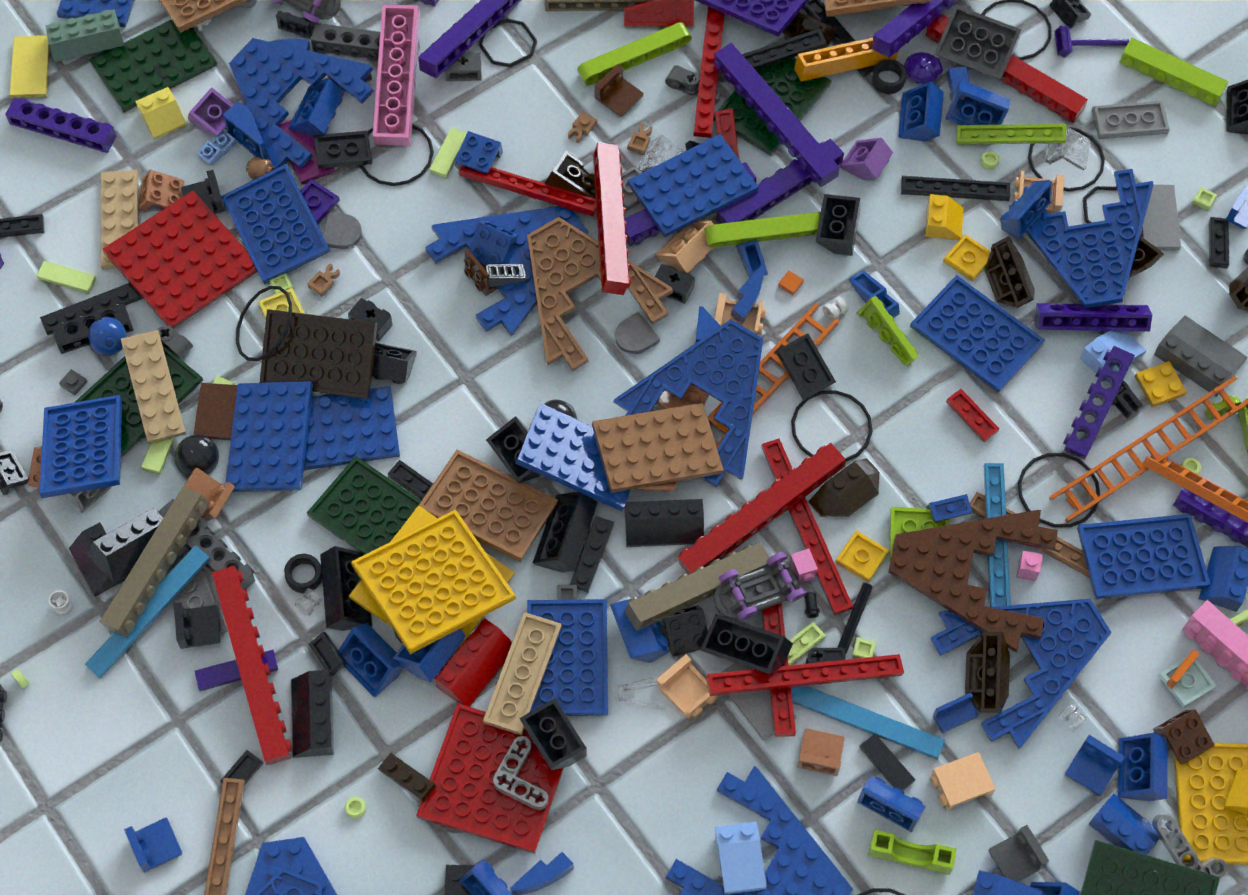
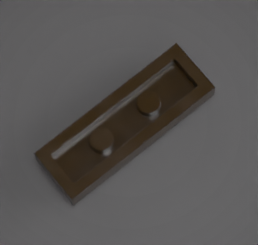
M392 753L377 768L381 773L422 802H425L437 787L435 783Z

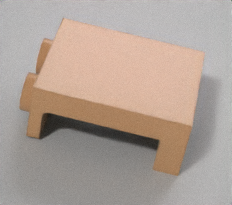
M1021 171L1019 177L1015 178L1014 187L1017 188V192L1014 193L1013 202L1022 196L1023 187L1030 186L1034 181L1050 179L1025 177V171ZM1057 174L1055 180H1050L1052 181V203L1046 208L1047 214L1057 213L1062 209L1064 175Z
M719 293L715 320L720 326L732 319L757 335L762 334L763 324L760 323V320L765 318L766 308L763 307L764 301L760 300L759 305L755 304L750 315L741 324L731 316L732 308L738 301L727 300V294Z
M687 654L656 679V687L688 720L692 717H698L703 712L704 706L713 704L718 698L717 695H709L706 679L691 664V658Z
M979 752L936 767L930 776L933 787H937L940 794L938 795L939 801L943 807H946L947 811L952 810L954 806L978 797H989L996 790Z

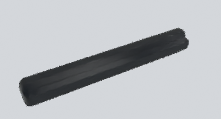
M862 584L837 648H844L845 654L849 649L873 587L871 584Z

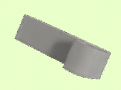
M1158 814L1153 818V828L1176 864L1185 866L1182 859L1185 855H1189L1191 862L1185 867L1219 876L1220 878L1226 875L1228 866L1224 860L1210 857L1200 862L1171 816ZM1161 820L1167 821L1165 824L1167 829L1160 827L1163 824ZM1177 836L1179 838V845L1173 848L1171 840ZM1218 862L1220 869L1218 872L1213 873L1212 864Z

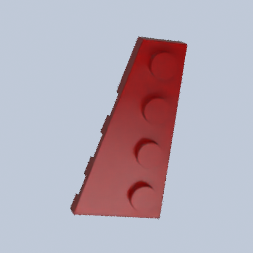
M653 0L624 8V26H672L680 22L684 23L685 26H694V0Z

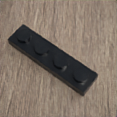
M598 516L595 517L570 585H577L578 590L589 593L613 530L614 521Z

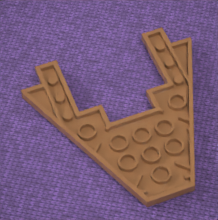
M558 217L531 232L527 237L546 363L549 365L563 357L571 370L574 371L588 363L589 360L561 317L575 310V305L567 295L568 293L596 277L601 281L599 242ZM627 260V263H630L628 277L631 278L628 290L653 325L668 316V312L660 300L672 294L673 289Z

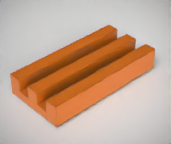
M1196 650L1191 651L1167 681L1168 687L1174 688L1200 653Z

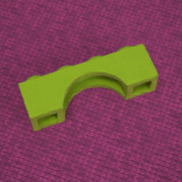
M874 829L868 856L950 875L954 868L957 849L939 844H914L898 838L895 834Z

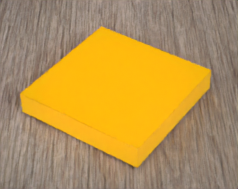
M965 234L945 256L943 262L973 282L986 267L991 251Z
M856 530L835 560V563L869 583L888 555L889 550Z

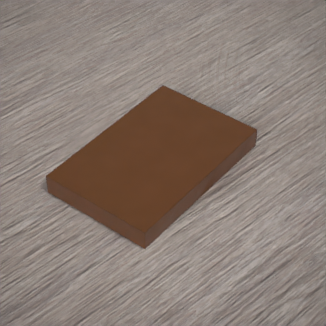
M201 383L193 435L200 434L210 439L231 440L238 385Z

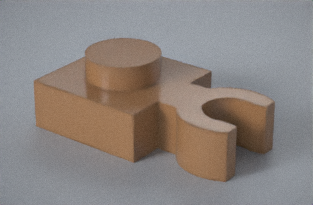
M582 111L573 122V129L569 131L568 138L571 139L573 135H577L576 143H579L582 140V134L588 136L597 124V119Z
M643 123L639 125V133H633L627 145V150L644 155L651 141L649 136L652 134V126L645 131L643 130Z
M332 264L327 265L325 273L319 271L307 283L308 287L321 297L334 285L332 279L340 276L339 269L333 273L330 272L333 269Z

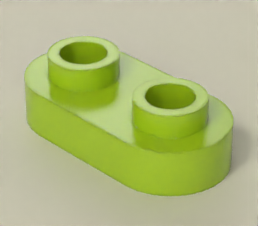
M1229 396L1236 406L1241 404L1238 396ZM1224 400L1219 403H1211L1221 416L1231 410ZM1207 409L1205 411V415L1207 416V418L1209 420L1215 419L1213 415L1210 413V411Z

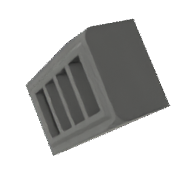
M523 264L486 265L490 287L526 281Z

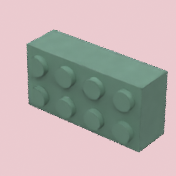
M115 9L45 25L49 46L55 62L124 46Z

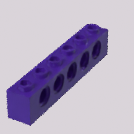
M14 97L5 113L10 125L105 153L109 152L116 138L113 126L108 123H100L92 118H83L75 113H66L58 108H49L41 103H32L27 99Z
M1037 303L1035 322L1038 330L1150 332L1152 312L1148 305L1108 304L1084 308L1082 304Z
M1113 346L1112 350H1107L1103 358L1106 363L1104 367H1099L1095 375L1098 380L1096 384L1091 383L1087 392L1090 396L1087 401L1083 400L1079 408L1082 413L1079 418L1075 417L1071 425L1074 430L1072 434L1067 433L1063 442L1066 445L1064 451L1084 460L1086 459L1132 363L1134 354L1117 346ZM1116 365L1119 371L1112 372L1109 366ZM1107 381L1111 387L1104 389L1101 386V382ZM1099 398L1103 404L1097 406L1093 403V399ZM1092 415L1095 421L1089 423L1085 420V416ZM1084 432L1087 438L1081 440L1077 437L1076 433Z

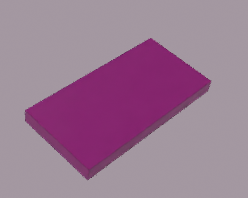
M292 120L278 126L313 155L302 169L290 161L302 185L308 183L311 179L316 180L335 172V168L318 169L314 137L290 130L288 127Z

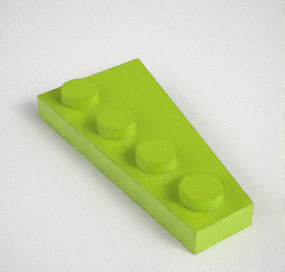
M876 295L870 298L856 312L860 317L864 316L868 320L867 325L871 329L875 328L880 333L879 338L883 342L891 345L890 350L905 366H908L919 357L916 349L906 339L904 332L899 329L894 318L889 315L884 308V304Z

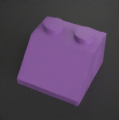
M211 87L189 112L188 120L201 131L217 137L226 127L223 114L233 104Z
M883 138L857 140L840 167L863 180L877 179L884 166L889 162L893 151Z

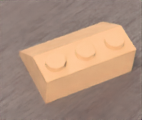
M699 220L681 229L655 254L656 257L667 266H672L683 273H690L699 261H702L710 250L714 249L708 247L704 228L714 225L713 222Z

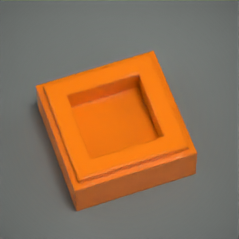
M788 270L779 281L778 286L794 295L803 284L804 279Z

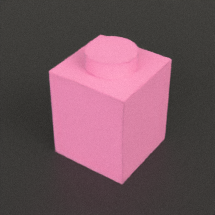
M809 548L790 555L789 563L799 582H808L816 577L818 568Z
M1023 551L1019 558L1016 577L1036 581L1040 573L1043 554Z

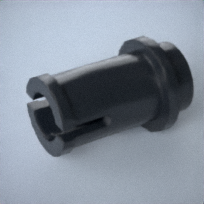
M806 592L804 596L806 607L804 614L807 615V618H816L820 613V609L817 607L816 593Z

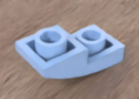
M223 129L211 142L208 140L197 154L211 165L226 154L236 144L237 140Z

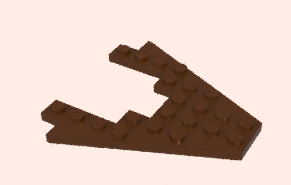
M1033 510L896 534L888 573L982 632H1003L1007 647L1017 652L1020 635L1036 639L1041 638L1044 618L985 607L987 588L967 585L973 553L993 557L996 540L1054 551L1058 530L1040 527L1041 510Z

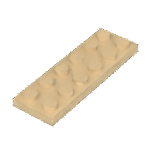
M138 170L101 172L102 270L117 269L103 253V248L139 225Z
M155 330L121 338L148 444L186 435L159 331Z
M526 612L523 613L483 719L484 724L522 736L525 728L519 718L531 712L562 628L561 623Z

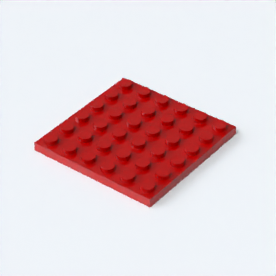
M193 190L103 248V253L165 325L170 326L172 329L258 272L247 250Z
M457 703L429 779L437 787L425 802L421 801L416 815L417 818L535 854L564 768L551 770L528 732L524 729L522 736L530 740L531 752L517 777L544 790L548 795V805L543 810H535L499 792L494 787V775L513 741L521 735L484 724L485 711ZM523 743L522 745H519V744H518V746H519V751H518L517 755H518L519 757H520V752H521V750H522L523 748L527 749V748H526V743ZM510 759L506 765L514 769L518 766V762ZM506 778L498 779L499 785L505 783L509 785V790L511 791L512 785L506 782ZM518 786L515 789L517 795H524L527 791L524 786ZM532 790L530 791V795H529V797L527 798L528 800L530 799V796H531V797L535 798L537 804H538L540 801H541V802H544V801H543V796H539V798H536V797L532 796V792H533V791H532Z

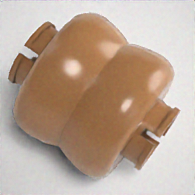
M259 157L252 158L246 166L248 167L246 171L251 179H257L274 170L270 160H263Z

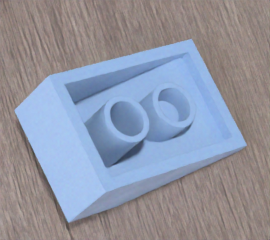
M1108 331L1084 348L1080 359L1097 373L1099 367H1104L1106 363L1103 358L1107 350H1112L1113 346L1134 354L1132 363L1146 353L1147 350L1127 331ZM1116 365L1109 366L1112 372L1119 371Z
M748 822L715 827V843L725 894L767 889L757 823Z

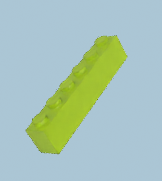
M1132 37L1123 51L1119 62L1126 67L1137 70L1144 75H1148L1159 82L1172 86L1174 89L1183 91L1215 107L1229 82Z

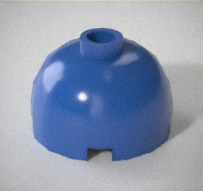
M104 317L101 318L102 320L92 323L88 331L90 346L96 353L103 356H112L123 350L121 338L127 337V334L119 320Z

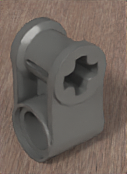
M675 65L665 79V83L672 89H677L688 95H695L698 93L700 78L696 72Z
M164 325L158 328L162 344L180 359L193 348L192 343L186 337L180 335L170 326Z

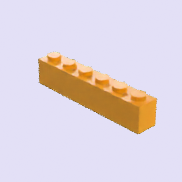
M873 38L800 53L797 55L794 69L800 80L805 81L873 66L885 59L896 60L898 52L894 53L891 57H887L872 49Z

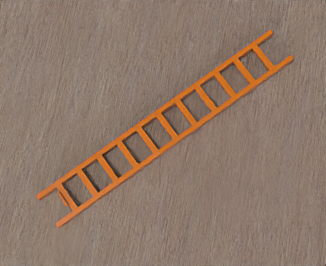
M817 303L760 361L759 373L771 381L773 386L766 392L757 385L756 392L762 397L754 405L753 415L789 377L786 371L777 379L763 368L770 360H773L786 370L779 357L775 355V351L789 344L788 341L794 334L799 338L804 336L805 334L799 329L806 322L822 333L813 341L816 347L839 324V320L836 318L827 328H824L812 319L811 316L819 308ZM721 402L707 418L709 424L711 423L726 435L729 429L714 420L715 415L723 404ZM722 440L719 443L715 442L717 448L719 447Z
M1234 376L1052 494L1049 497L1050 501L1065 493L1067 495L1066 500L1071 507L1078 510L1065 519L1066 523L1072 521L1149 470V468L1142 465L1143 463L1132 448L1143 443L1152 457L1160 463L1246 407L1248 399L1236 406L1223 390L1234 383L1237 377ZM1217 393L1231 409L1223 416L1218 413L1208 400ZM1202 403L1216 419L1208 426L1202 422L1193 410ZM1186 413L1191 416L1201 429L1192 436L1189 435L1178 420V418ZM1171 423L1175 425L1185 438V441L1177 446H1174L1162 430ZM1155 433L1160 436L1169 448V451L1162 456L1157 453L1147 440ZM1125 453L1129 455L1139 468V471L1130 477L1117 461V458ZM1109 463L1113 464L1124 479L1116 486L1112 485L1101 470ZM1094 473L1099 476L1108 489L1107 492L1099 497L1085 480ZM1079 483H1081L1093 499L1084 507H1082L1070 490Z
M1152 455L1145 458L1143 466L1248 523V501L1169 458H1165L1160 463Z

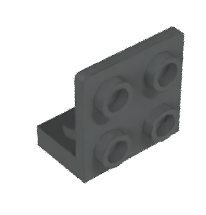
M1028 825L1021 827L1017 834L988 850L1003 877L1017 882L1045 868L1049 862Z

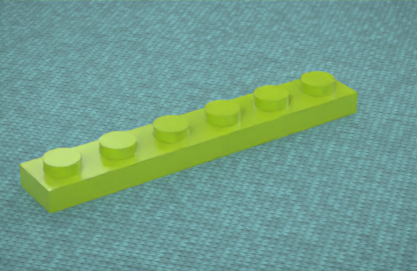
M1066 124L957 125L956 142L957 145L1066 143Z

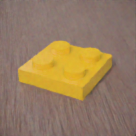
M1170 361L1137 372L1134 376L1151 407L1183 397L1187 393Z

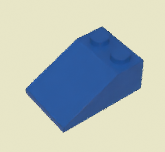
M239 101L236 102L223 114L227 133L255 157L268 160L264 143L252 115V110L247 105H243Z
M979 870L973 895H1042V891L1001 875Z

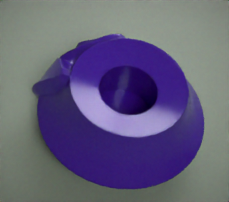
M917 52L910 55L904 64L906 74L913 81L920 84L933 81L943 73L940 58L927 52Z

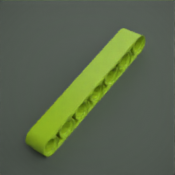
M676 23L588 60L578 66L577 72L585 85H592L599 82L617 64L623 67V71L685 46L692 40V36L684 23Z
M821 212L715 224L704 228L709 248L739 245L755 240L763 242L817 235Z

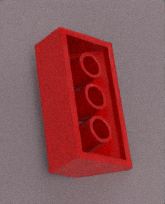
M484 618L434 678L436 687L459 704L470 707L503 667L512 641L500 628Z

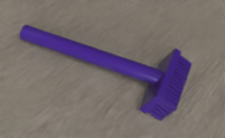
M1060 25L1054 31L1057 55L1062 56V58H1066L1073 52L1072 46H1127L1129 43V39H1071L1069 26Z

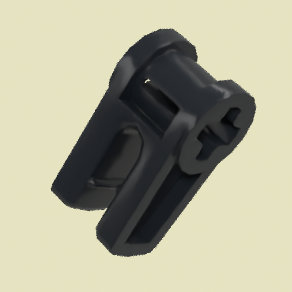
M1123 380L1112 403L1126 418H1129L1134 411L1140 410L1143 404Z
M812 648L808 653L806 664L846 660L844 648Z

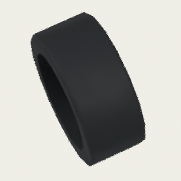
M882 60L874 67L872 83L881 93H897L904 87L907 75L906 69L903 64L896 60ZM883 71L895 72L898 74L899 80L893 83L885 82L880 79L879 73Z
M297 554L290 558L285 565L284 575L286 582L295 592H312L322 582L321 564L317 558L310 554ZM300 564H310L315 569V576L306 583H298L292 578V571Z

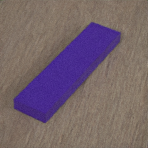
M274 650L265 651V656L262 657L263 663H268L270 672L279 670ZM236 660L195 670L199 691L242 680Z

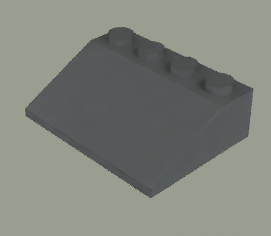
M955 5L935 55L1001 80L1018 44L1022 30Z
M1186 315L1167 333L1154 353L1162 361H1170L1174 369L1208 392L1231 379L1248 358Z

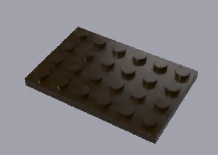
M267 309L262 355L269 352L283 334L288 320V311ZM292 312L288 332L280 346L270 356L262 359L259 383L311 381L313 384L312 392L370 398L377 322Z

